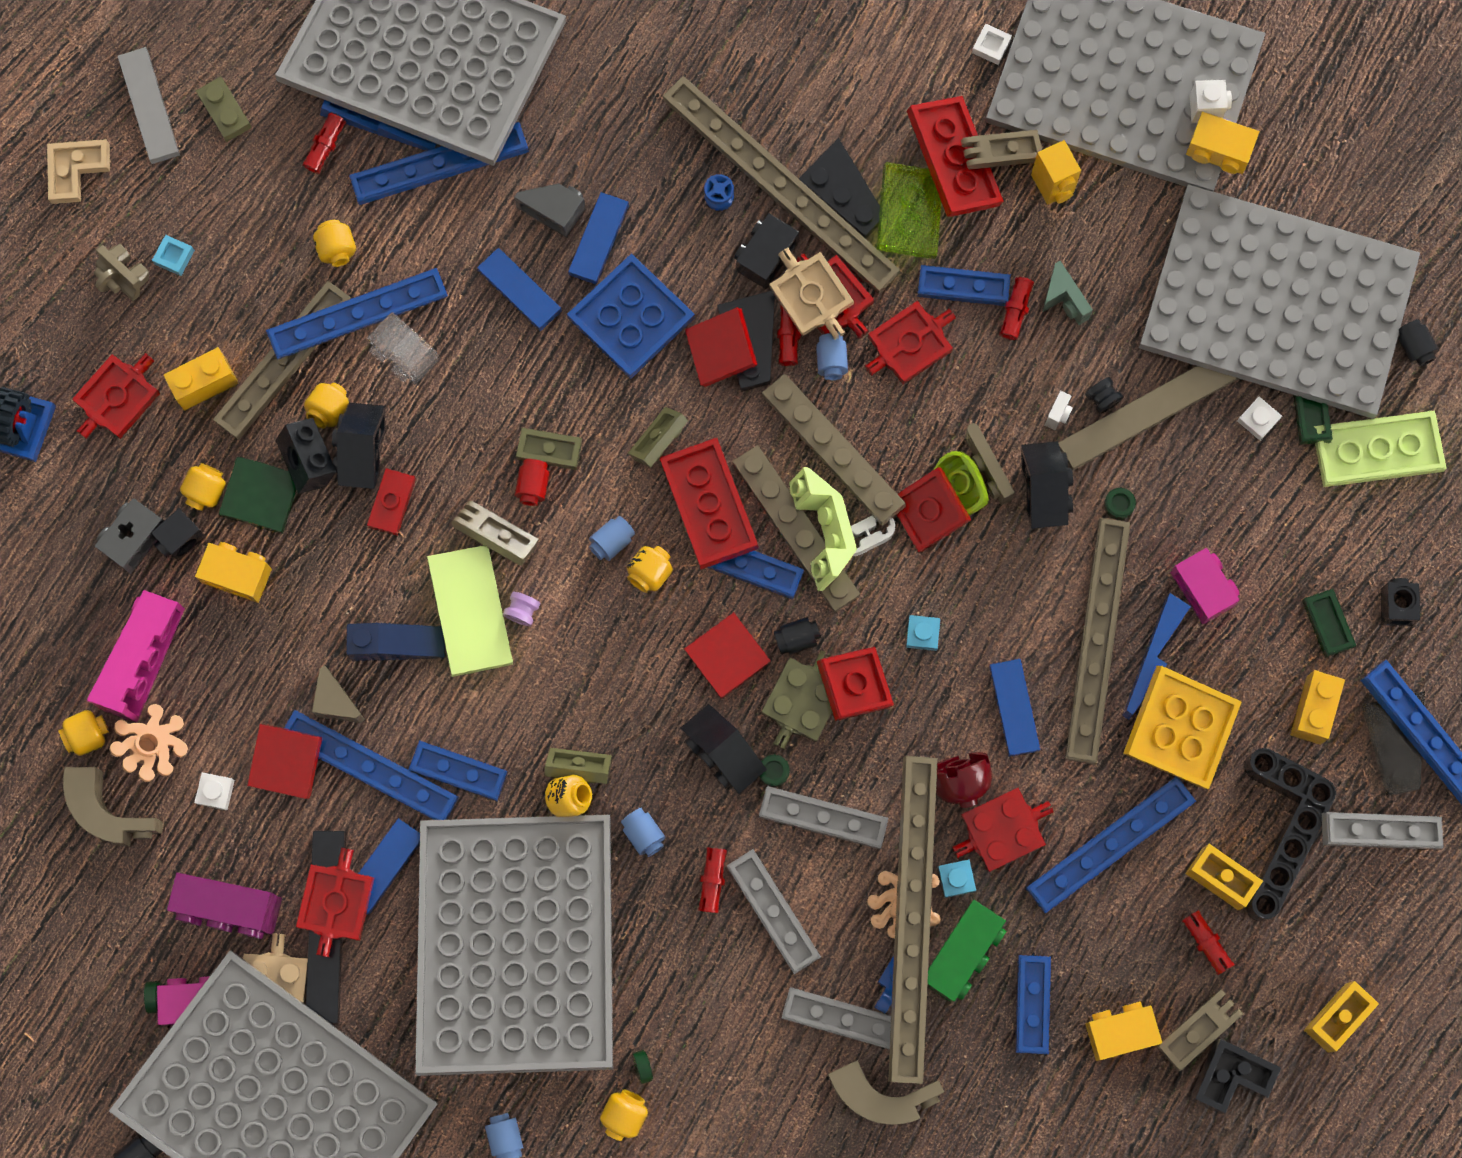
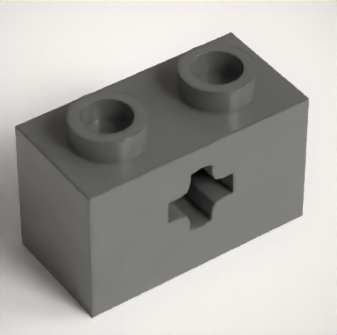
M134 498L129 503L127 502L120 507L116 514V520L110 527H105L97 537L98 542L95 544V547L129 574L134 571L158 541L152 532L164 522L162 518ZM127 531L134 533L131 538L125 536Z

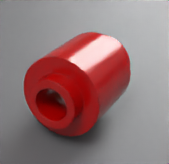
M525 459L523 465L519 467L514 495L520 499L519 502L521 504L537 506L538 502L545 501L550 474L547 470L548 464L537 459Z

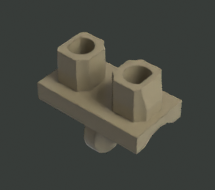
M121 244L109 250L104 245L97 248L96 253L99 255V258L96 262L97 269L94 271V274L98 277L95 285L100 292H106L111 289L114 293H118L121 290L132 301L140 297V287L149 280L148 269L141 263H137L128 269L124 264L130 261V255Z

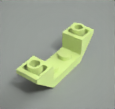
M803 467L789 482L790 494L793 497L796 510H815L818 513V521L821 524L826 548L810 564L817 590L823 591L838 577L856 552L857 547L842 495L810 468Z

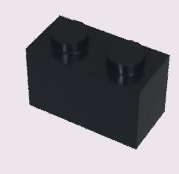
M770 213L764 221L758 220L751 232L753 237L747 245L743 243L739 247L734 257L736 259V271L764 289L768 288L784 265L778 254L781 251L784 252L786 248H789L792 253L799 243V231Z

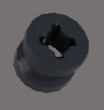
M1110 377L1101 380L1085 393L1088 400L1094 401L1096 411L1099 414L1107 412L1124 398L1120 391L1115 390L1113 387L1114 382Z

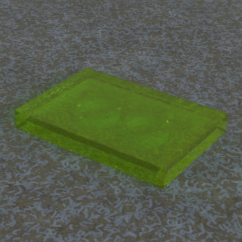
M886 162L883 165L877 249L935 259L938 253L941 200L929 169Z

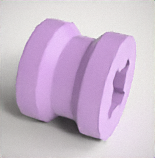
M512 592L510 596L511 604L508 608H505L503 616L518 624L531 627L533 612L538 610L540 602L525 594Z

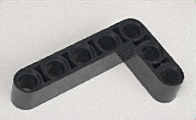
M1260 748L1247 757L1244 764L1245 772L1253 780L1290 798L1296 803L1259 876L1263 882L1246 906L1248 915L1253 920L1259 922L1271 919L1279 913L1322 826V813L1329 812L1336 796V788L1331 781L1267 748ZM1256 757H1262L1267 761V772L1259 771L1254 763ZM1284 772H1291L1295 775L1297 781L1295 787L1285 784L1283 780ZM1313 787H1320L1324 791L1325 799L1323 802L1314 799L1312 796ZM1300 814L1307 815L1310 818L1311 828L1309 830L1303 829L1299 825L1298 817ZM1286 842L1296 845L1298 853L1295 858L1289 857L1285 853L1284 845ZM1272 870H1278L1283 874L1284 882L1282 886L1272 883L1270 878ZM1258 898H1265L1269 902L1270 911L1268 914H1262L1258 911L1256 907Z

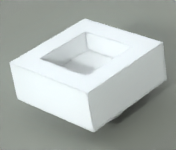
M985 24L973 47L972 53L999 65L1011 42L1012 35Z
M1060 390L1044 426L1056 431L1059 422L1066 423L1073 407L1068 405L1071 395Z
M1258 397L1239 417L1237 422L1261 441L1281 419L1282 415L1261 397Z
M202 772L194 803L201 806L228 810L235 780Z

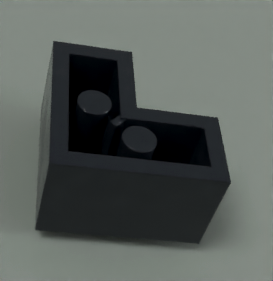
M349 403L345 413L340 414L338 428H334L332 434V446L337 447V455L334 456L333 464L337 471L335 474H338V486L375 489L380 476V446L386 433L385 406Z
M1058 441L1021 445V472L1026 484V513L1031 529L1068 525V513H1073L1072 495H1068V487L1073 486L1072 468H1068L1066 452H1061Z
M707 704L680 728L687 736V739L684 741L686 746L695 756L698 755L709 769L712 767L716 769L717 772L713 776L725 789L730 786L740 794L767 770L738 729L710 704Z
M1223 1039L1214 1040L1189 1100L1218 1114H1225L1237 1087L1259 1098H1269L1281 1067Z

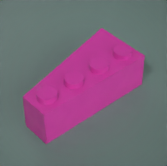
M143 590L141 596L135 599L131 615L87 701L105 712L137 723L185 608L176 601Z

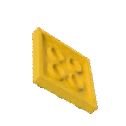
M1156 666L1123 754L1198 787L1209 789L1242 702L1166 667Z

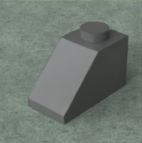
M559 183L517 192L514 196L516 207L566 238L586 210L582 193L572 186L566 188Z

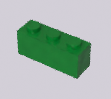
M973 900L928 968L927 987L950 1003L955 1002L956 998L962 1001L972 986L968 982L972 973L976 971L980 974L988 962L989 957L985 953L990 945L993 944L997 947L1007 931L1002 928L1006 920L976 900Z

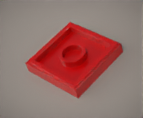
M736 307L685 329L701 386L707 387L757 366L742 309Z
M937 467L898 493L899 497L906 503V507L897 516L918 552H923L971 521L969 514L941 467Z
M734 612L684 648L686 654L720 699H723L771 663V660Z
M875 647L831 656L817 661L835 721L894 706Z
M260 724L247 786L309 799L323 737Z

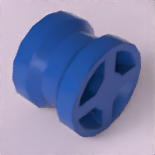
M716 174L707 179L704 185L706 204L716 211L728 209L734 201V185L732 180L723 174Z

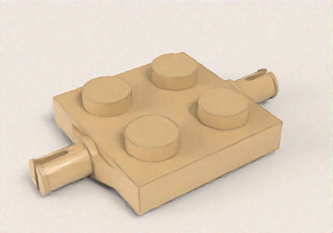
M789 248L784 249V252L781 251L778 256L787 267V270L780 278L769 285L802 337L815 328L824 325L832 334L834 340L838 339L839 335L840 337L843 336L845 331H843L836 318L839 313L852 306L854 301L822 253L819 252L808 260L797 262Z
M272 933L271 952L261 955H243V959L304 1004L308 958H295L283 954L286 934Z

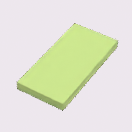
M1435 411L1331 424L1333 438L1331 443L1319 441L1315 444L1323 487L1444 472L1447 469ZM1314 426L1317 434H1322L1324 426Z
M483 545L427 556L451 676L455 677L513 665L489 548Z

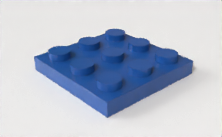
M631 253L567 313V318L631 379L695 319V314Z

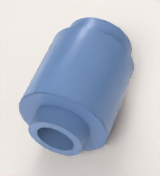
M831 333L821 335L819 342L816 344L818 374L824 376L826 380H839L842 378V375L848 372L846 342L843 341V336L840 337V335L836 340H834Z
M618 516L615 520L611 518L589 537L592 543L589 549L599 560L605 558L610 561L632 542L631 538L635 535V532L630 524L621 516Z
M642 808L633 811L621 821V824L624 826L623 832L639 855L646 853L650 857L664 847L662 841L666 838L651 815L648 812L645 813Z
M508 1113L490 1117L491 1124L486 1125L485 1130L491 1155L496 1158L522 1157L521 1148H523L516 1117L510 1119Z

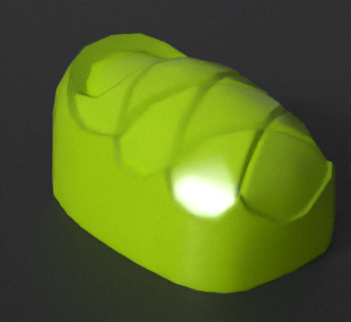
M951 451L940 458L934 469L937 467L943 469L967 513L972 515L986 506L989 501L987 488L978 466L970 456L962 451Z

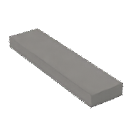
M144 47L118 55L151 164L180 156L147 48Z
M769 786L766 787L759 813V818L880 850L889 819Z
M1322 813L1323 845L1411 849L1444 848L1442 817Z
M754 849L728 864L729 872L793 974L795 975L820 959V954Z
M792 987L789 988L781 1019L890 1050V1015Z

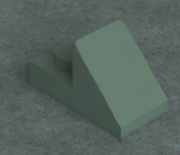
M1058 261L1055 263L1042 312L1063 301V309L1070 319L1074 318L1078 325H1081L1089 320L1093 309L1062 262Z

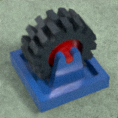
M0 387V452L36 462L56 405L49 401L31 397L24 392Z

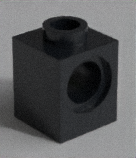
M180 508L152 532L158 540L154 544L155 547L166 558L172 555L178 561L206 537Z
M1394 578L1380 589L1381 625L1413 626L1420 621L1419 583H1409V579ZM1394 595H1400L1405 599L1406 608L1396 605Z

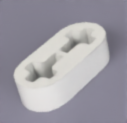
M873 516L852 525L851 529L855 538L864 534L866 536L859 541V548H857L853 556L861 555L890 540L895 532L894 519L892 518L887 522L889 526L886 529V534H882L881 531L870 534V531L876 528L877 520Z

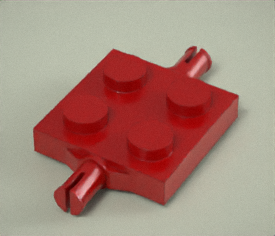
M802 254L796 260L799 262L808 260L805 254ZM835 255L827 262L854 301L852 306L839 313L836 320L841 328L849 326L858 339H861L869 330L866 329L858 317L864 310L874 304V299L841 259ZM825 325L817 327L822 334L830 333Z
M916 301L868 333V339L877 349L878 357L865 365L867 372L869 371V374L873 376V374L886 366L894 372L903 385L952 352L953 347L944 337L942 328L956 319L954 313L947 309V311L934 318Z
M144 353L142 358L133 367L123 363L112 354L72 399L88 416V419L76 431L87 439L95 428L100 426L108 429L121 439L160 395L159 391L149 384L143 375L155 361Z
M1018 787L961 814L967 828L968 840L952 846L953 852L965 847V849L955 853L956 858L959 859V857L974 851L981 857L987 872H990L1045 846L1046 843L1039 831L1037 820L1054 813L1053 808L1040 812L1051 806L1050 802L1046 801L1035 808H1031L1025 802Z
M341 848L337 866L322 867L310 865L296 927L313 931L320 936L316 955L329 957L333 939L348 938L358 941L361 939L375 878L357 874L350 869L354 850Z

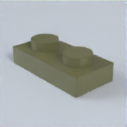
M222 77L195 90L226 142L252 128Z
M665 407L628 454L635 461L651 468L662 457L663 452L673 439L680 435L682 428L688 420L682 413Z
M522 428L516 458L521 461L537 459L546 462L550 466L577 470L583 441L580 437Z
M550 748L545 764L544 776L558 778L578 775L589 783L607 784L612 755Z

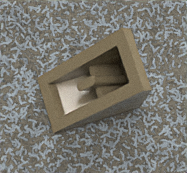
M325 665L319 669L312 713L319 718L362 723L366 720L331 671Z

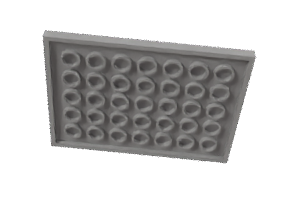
M316 0L275 76L276 80L280 83L494 166L566 23V16L526 0Z
M1027 0L985 122L1014 132L1037 130L1042 141L1056 144L1065 140L1070 150L1185 187L1189 184L1214 192L1221 168L1211 163H1198L1191 156L1186 155L1197 123H1191L1189 95L1195 81L1226 80V91H1231L1232 104L1231 108L1227 109L1223 119L1236 123L1266 33L1162 0Z
M1188 184L1139 349L1375 419L1380 407L1420 252Z
M610 815L420 821L416 1075L613 1070Z
M230 950L109 1112L171 1158H399L438 1103Z

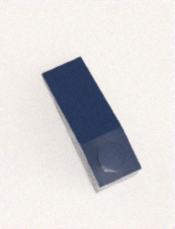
M391 623L347 624V655L352 661L445 658V642L441 626Z

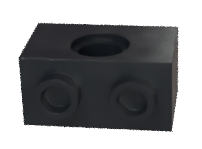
M310 418L284 426L275 441L298 494L326 487L337 471L314 419Z

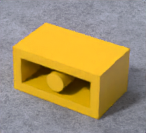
M1202 112L1186 155L1191 156L1198 163H1211L1219 166L1227 173H1240L1243 175L1260 131Z
M1063 140L1037 152L1031 176L1046 204L1049 205L1055 201L1059 204L1073 196L1081 169L1067 143Z
M219 347L163 374L176 401L184 411L239 384Z
M220 542L219 545L208 543L195 577L202 584L259 603L272 568L265 562L266 558L254 552H248L247 556L238 553L235 546L225 542Z
M1316 670L1306 677L1291 736L1319 745L1329 739L1345 679Z
M1211 844L1201 849L1185 873L1238 911L1248 905L1263 880Z
M1355 981L1345 983L1304 1031L1328 1053L1337 1052L1379 1003Z
M1140 1001L1122 1006L1124 1013L1112 1016L1110 1010L1092 1014L1093 1021L1085 1023L1095 1060L1099 1061L1162 1044L1152 1006L1142 1007Z

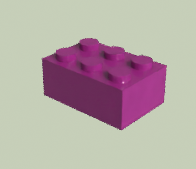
M176 872L167 911L175 913V920L182 921L183 923L201 926L203 920L207 921V927L232 933L233 927L238 928L237 933L263 939L264 934L272 935L274 933L282 898L267 891Z

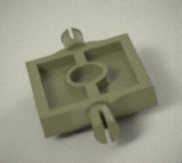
M820 650L813 666L804 665L789 658L760 713L774 720L781 728L773 745L777 747L784 736L779 747L782 750H785L792 734L802 735L817 742L832 713L817 665V661L824 658L825 651ZM828 653L825 658L831 657L832 655Z

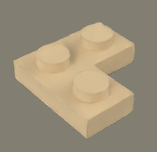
M107 139L47 144L48 200L50 203L81 202V174L110 172V144Z

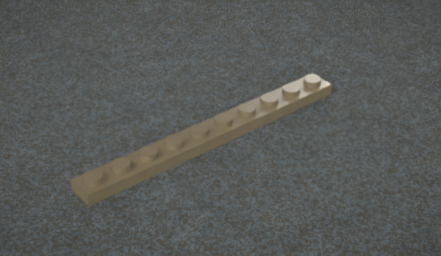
M684 76L681 77L663 95V101L834 255H837L844 264L874 291L880 294L899 275L900 269L688 79Z
M903 757L888 1082L923 1084L937 758Z

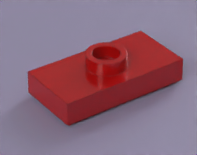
M385 469L367 523L368 528L398 536L416 481L415 476Z

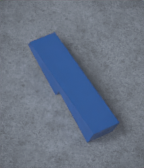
M324 100L321 107V116L328 117L329 113H334L342 117L346 124L425 151L434 149L436 146L434 142Z
M1171 593L1164 600L1122 714L1128 720L1144 700L1156 666H1167V663L1157 656L1191 607Z

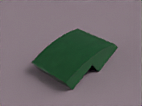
M237 457L219 515L224 518L249 523L256 528L283 534L297 490L289 471Z

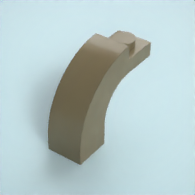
M64 767L63 790L66 804L73 818L84 830L106 842L130 847L131 834H133V839L151 840L152 834H162L163 822L157 818H121L110 813L105 806L102 795L104 773L102 770L96 767Z
M858 1060L827 1075L836 1094L851 1111L866 1120L879 1124L897 1125L921 1119L915 1106L920 1104L922 1109H926L940 1102L938 1095L944 1093L938 1080L903 1097L885 1096L871 1087Z

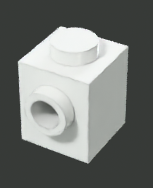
M1226 80L1195 81L1189 95L1191 123H1197L1202 112L1220 118L1224 117L1227 109H1230L1232 104L1231 91H1226Z

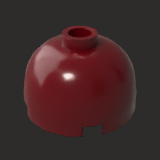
M968 753L970 759L959 760L958 755L938 762L936 795L947 803L959 804L960 808H968L978 804V798L986 794L992 781L991 764L986 753Z

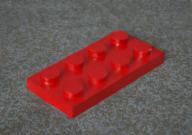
M963 96L911 105L907 110V114L947 217L999 207L1004 201L991 168H967L966 162L976 158H965L963 151L973 147H962L961 139L978 136Z
M717 438L660 457L662 468L700 569L759 549Z

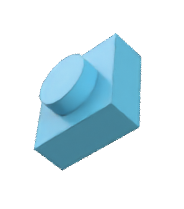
M165 235L152 262L163 269L182 276L195 250L192 246Z
M909 615L906 648L937 651L940 618Z
M970 860L938 866L944 898L976 892Z

